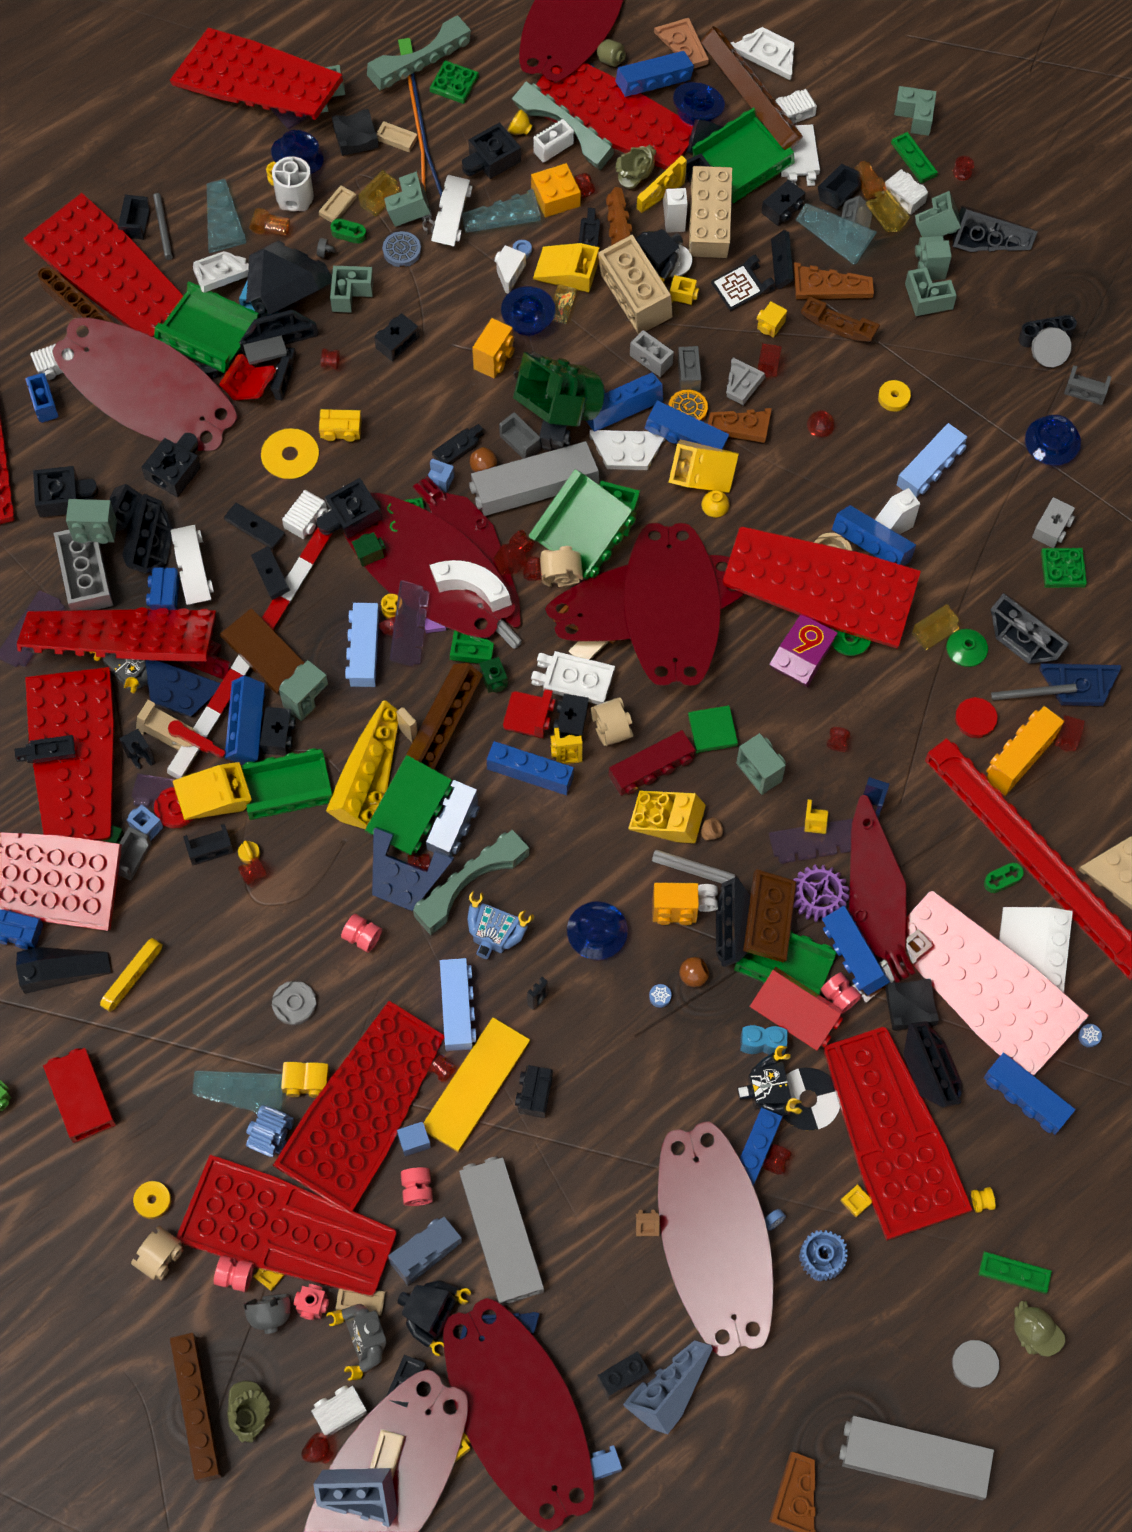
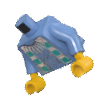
M473 891L469 896L472 902L467 918L469 933L473 936L474 942L480 945L476 954L483 959H488L492 950L502 953L505 949H510L519 943L528 927L526 924L533 921L534 915L531 914L529 919L526 920L524 918L526 910L520 912L519 916L516 917L484 903L480 907L479 903L483 900L484 894L481 892L480 899L476 900L473 897Z

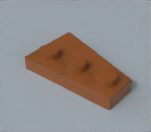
M765 408L764 411L755 412L752 409L747 410L746 413H736L734 411L711 412L708 424L728 433L729 437L765 443L772 408Z
M790 1452L769 1519L770 1523L793 1532H815V1460L795 1452Z

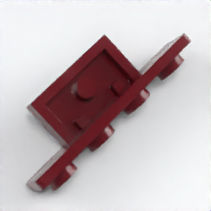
M212 640L207 661H178L220 679L225 678L231 664L229 661L216 657L221 651V644Z

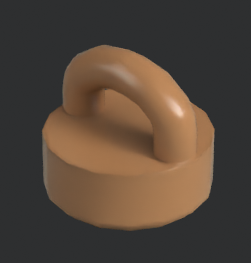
M714 817L705 820L701 829L703 839L714 840L721 837L723 828L720 821Z

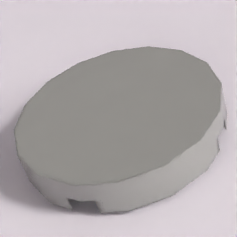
M1048 327L1042 329L1032 341L1031 350L1033 357L1038 363L1046 367L1061 365L1067 360L1071 352L1069 336L1059 328Z
M290 981L279 986L274 992L272 1008L277 1018L283 1023L290 1025L302 1024L314 1014L316 997L311 987L305 983Z
M970 1340L962 1343L955 1350L952 1357L953 1372L955 1377L967 1387H985L996 1378L999 1371V1359L995 1350L989 1344L980 1340Z

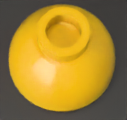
M519 110L508 127L510 134L521 135L524 133L527 135L532 125L525 111Z
M718 490L708 492L703 497L701 503L702 510L711 517L725 515L730 506L728 497Z

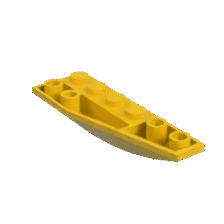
M386 700L382 701L358 739L326 809V812L340 822L366 829L388 788L398 727L396 712L398 709Z

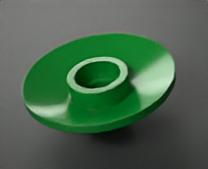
M832 629L838 633L832 646L843 655H859L865 652L870 645V640ZM851 638L853 642H849L846 639Z
M961 629L949 637L946 649L953 662L963 667H973L982 663L986 658L988 644L979 632L971 629ZM965 643H969L972 646L968 647L965 645Z

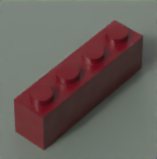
M681 730L609 767L608 776L621 796L626 793L629 795L634 793L638 787L653 783L657 777L663 774L664 776L669 775L676 767L680 765L686 766L694 759L695 749L684 731Z

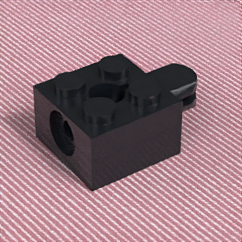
M499 122L468 139L470 155L462 159V171L467 176H472L483 170L489 179H492L521 162V147Z
M184 433L177 443L164 437L141 467L145 480L178 498L201 468L198 456L194 454L199 448L197 437L192 433Z
M74 466L33 470L35 507L40 518L66 515L69 499H94L98 495L99 490L94 479L78 480Z
M358 478L325 496L330 511L318 517L316 523L323 535L327 536L341 528L348 539L383 520L380 508L361 478Z

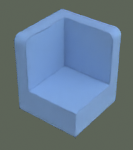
M431 459V470L428 476L442 491L447 493L454 478V466Z
M423 1122L397 1130L405 1156L431 1148Z

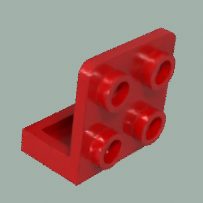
M238 354L219 385L233 400L257 399L263 395L265 387L273 379L276 368L274 366L254 367L253 364L250 365L248 363V359L243 354Z
M544 689L543 697L517 691L512 692L503 728L508 731L543 738L544 732L549 729L551 722L549 713L554 711L556 699H553V691Z

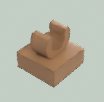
M639 1210L638 1214H636V1236H659V1213H656L655 1210H651V1213H643L642 1210Z

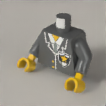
M89 652L90 654L95 653L94 660L99 661L101 657H96V652ZM106 653V657H103L105 667H110L111 673L131 693H135L137 689L148 685L145 660L116 658V653Z
M356 1304L342 1309V1311L335 1310L326 1315H332L334 1318V1322L329 1324V1326L341 1324L344 1322V1319L346 1320L359 1360V1366H347L344 1372H352L351 1377L347 1379L349 1381L361 1379L363 1372H367L382 1361V1354L386 1345V1338L377 1312H369V1309L363 1304Z

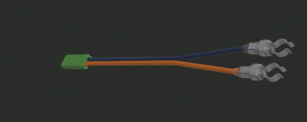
M410 38L398 39L401 55L413 53ZM412 73L407 79L421 150L422 183L426 192V154L441 200L443 191L428 151L415 76ZM431 210V214L422 217L423 229L427 233L428 229L424 227V224H426V222L429 221L433 224V227H431L432 233L434 229V222L432 221Z

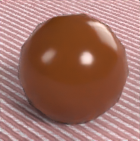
M482 447L470 455V467L474 472L497 466L496 454L491 449Z
M698 957L686 959L679 969L681 980L685 985L693 988L702 986L710 976L705 961Z

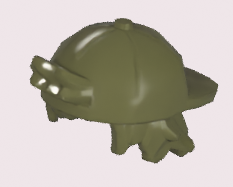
M649 144L647 147H632L629 153H624L617 159L615 168L617 169L616 172L619 173L618 180L623 187L632 189L641 180H645L650 176L655 166L654 156L657 151L653 146Z
M1021 1301L1019 1307H1015L1014 1329L1021 1346L1026 1348L1028 1354H1039L1049 1357L1058 1353L1066 1342L1065 1335L1054 1323L1050 1315L1041 1308L1028 1307L1026 1301Z
M241 1381L234 1384L229 1391L228 1424L241 1442H253L256 1435L265 1426V1418L269 1415L270 1402L256 1382Z

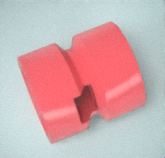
M354 913L344 926L341 938L351 944L356 942L358 948L369 953L378 942L382 928L372 922L367 924L365 918Z
M842 972L833 976L820 989L821 993L828 1000H833V1004L843 1010L841 1014L853 1007L862 997L854 986H849L850 981Z
M417 1167L401 1171V1184L405 1187L402 1192L403 1204L405 1206H421L433 1202L432 1188L428 1186L431 1183L429 1168Z
M222 1255L216 1267L214 1285L224 1288L232 1285L233 1290L246 1293L253 1276L254 1263L240 1260L237 1263L235 1258Z

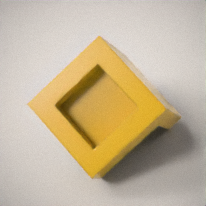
M808 799L804 832L826 834L828 811L811 809L812 800Z

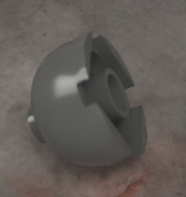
M286 1294L264 1296L257 1303L256 1299L243 1303L245 1316L249 1324L255 1329L264 1330L265 1334L279 1331L278 1327L284 1325L291 1314L290 1296H286Z

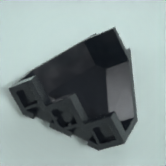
M278 240L249 255L246 303L251 302L255 312L259 313L258 318H262L320 290L332 282V277L324 262L320 260L315 261L309 258L307 254L297 249H291L285 246V243Z

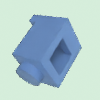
M142 804L138 808L133 809L127 819L131 828L148 835L150 841L163 829L161 820Z
M614 1445L609 1447L610 1452L608 1453L605 1450H601L591 1454L590 1462L594 1481L622 1471Z

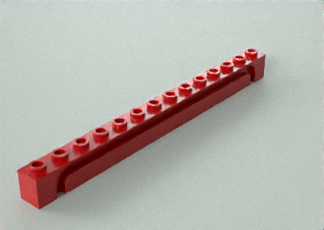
M946 738L927 753L925 762L1064 910L1073 911L1072 919L1121 972L1131 980L1132 931L1127 930L1121 924L1120 918L1106 908L1105 902L1091 892L1090 886L1076 876L1074 869L1067 866L1061 860L1059 853L1047 845L1044 837L1032 829L1029 821L1023 819L1011 803H1007L1002 793L997 788H993L988 782L987 777L976 770L973 762L960 753L955 743L950 742Z

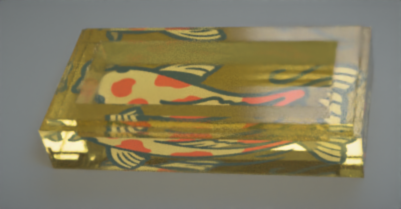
M558 284L548 313V320L567 324L577 293L576 288Z

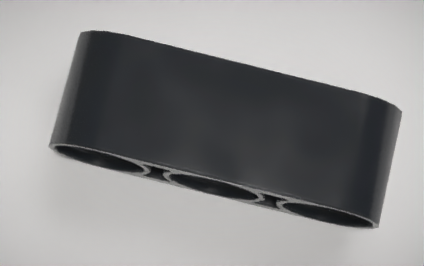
M1063 315L1026 322L1021 328L1018 341L1024 347H1032L1033 339L1042 329L1048 327L1059 328L1065 331L1071 339L1077 321L1073 316Z

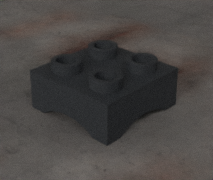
M369 109L361 110L349 116L338 115L332 117L333 128L342 156L379 148L378 138Z
M931 978L906 983L894 982L886 985L885 991L893 1031L908 1029L909 1024L927 1021L931 1026L937 1025L939 1019L933 998Z

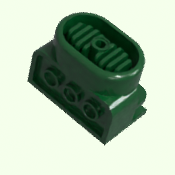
M527 352L523 353L513 395L516 401L550 424L580 426L581 420L591 421L599 415L603 407L605 391L603 381L598 374L583 365L570 364V361L559 358L558 360H553L545 356L537 358Z

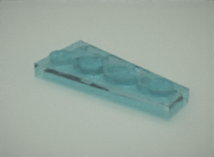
M221 179L207 183L209 253L245 244L246 239L226 180Z
M533 189L527 190V194L521 196L519 194L513 195L510 200L504 202L501 200L496 201L490 207L482 206L462 213L465 233L541 221Z
M805 204L796 218V221L852 264L858 262L877 231L811 204Z
M194 1072L193 1095L220 1103H227L240 1109L251 1110L254 1113H258L261 1105H266L282 1112V1074Z

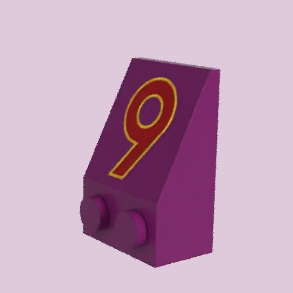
M800 615L779 646L769 665L773 670L808 688L838 633L811 618Z

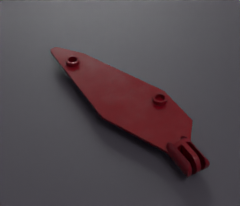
M426 476L425 479L414 484L413 489L429 505L432 514L443 519L464 534L493 564L507 584L515 601L514 612L504 619L513 628H518L520 626L519 597L493 524L467 497L444 493L429 476Z
M862 795L859 798L851 828L849 912L874 955L887 961L894 980L898 983L901 981L900 975L903 979L909 977V973L911 975L916 974L906 952L907 884L869 797Z

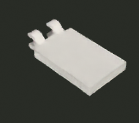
M796 125L803 138L792 149L794 151L795 163L782 171L781 177H787L796 185L797 176L806 175L807 186H815L816 175H819L820 168L813 125Z
M556 651L554 656L539 653L537 666L547 668L546 674L533 671L531 684L535 686L544 685L543 690H552L554 694L562 696L564 694L589 697V702L594 704L605 702L615 672V666Z

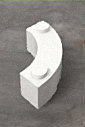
M451 175L447 176L444 185L445 189L442 192L439 204L442 212L438 211L431 241L454 246L456 241H460L462 230H459L460 220L466 198L470 197L472 192V186L469 185L470 180Z
M195 525L172 529L171 535L175 546L178 568H183V571H180V577L186 604L211 600L210 593L214 592L211 580L207 581L199 544L203 542L201 531H196Z
M455 560L430 565L439 592L471 590L477 593L489 605L492 612L512 605L510 595L504 584L496 575L482 566L471 562Z

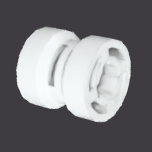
M712 884L698 885L699 911L711 912L718 909V901L716 900L718 894L717 886Z

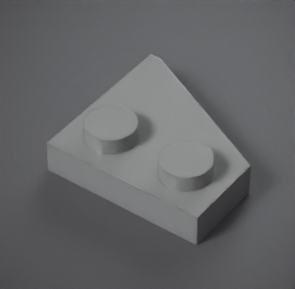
M733 358L731 360V372L729 373V384L726 391L727 397L744 405L765 379V373Z

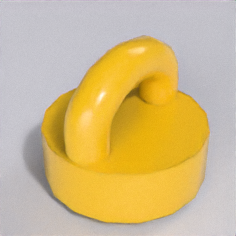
M245 840L238 849V855L242 862L252 864L259 859L260 850L256 843Z

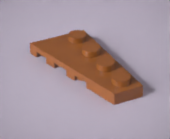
M614 187L606 199L609 210L607 218L610 221L609 237H611V246L629 237L630 232L633 230L632 225L627 223L629 214L628 211H624L626 202L623 190L619 187Z
M794 262L796 299H808L809 297L815 299L873 298L872 277L853 273L841 274L837 270L832 269L825 271L811 265L809 268L801 266V263Z

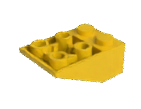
M582 243L545 246L542 249L533 280L589 292L599 262V247Z
M680 439L677 443L669 483L690 488L730 493L739 453Z
M240 762L218 765L173 780L184 820L241 812L246 809V805L252 800Z
M639 791L629 830L674 842L696 843L706 805L696 793Z

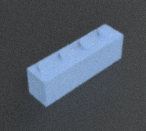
M948 423L901 472L896 485L902 490L909 488L916 498L920 493L922 495L925 494L930 487L929 484L939 479L945 467L949 468L954 457L964 452L967 447L965 445L967 436Z
M353 603V610H349V623H352V629H348V641H351V648H347V660H350V666H346L345 676L350 681V687H375L379 628L378 603Z
M466 958L440 960L446 1051L472 1049V1042H476V1031L471 1029V1021H475L474 1007L469 1005V1000L473 999V986H468V979L472 978L471 965H467Z

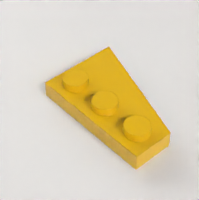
M680 156L650 186L638 195L637 209L641 213L662 200L666 189L679 188L685 184L687 160L683 156Z

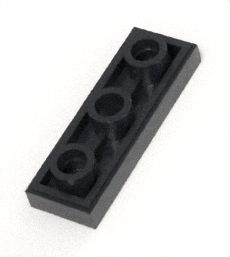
M786 230L771 238L775 287L778 289L791 283L794 277L790 235Z
M235 503L224 516L226 522L262 544L269 546L272 550L286 536L284 531L238 503Z
M269 546L251 555L272 600L291 591Z

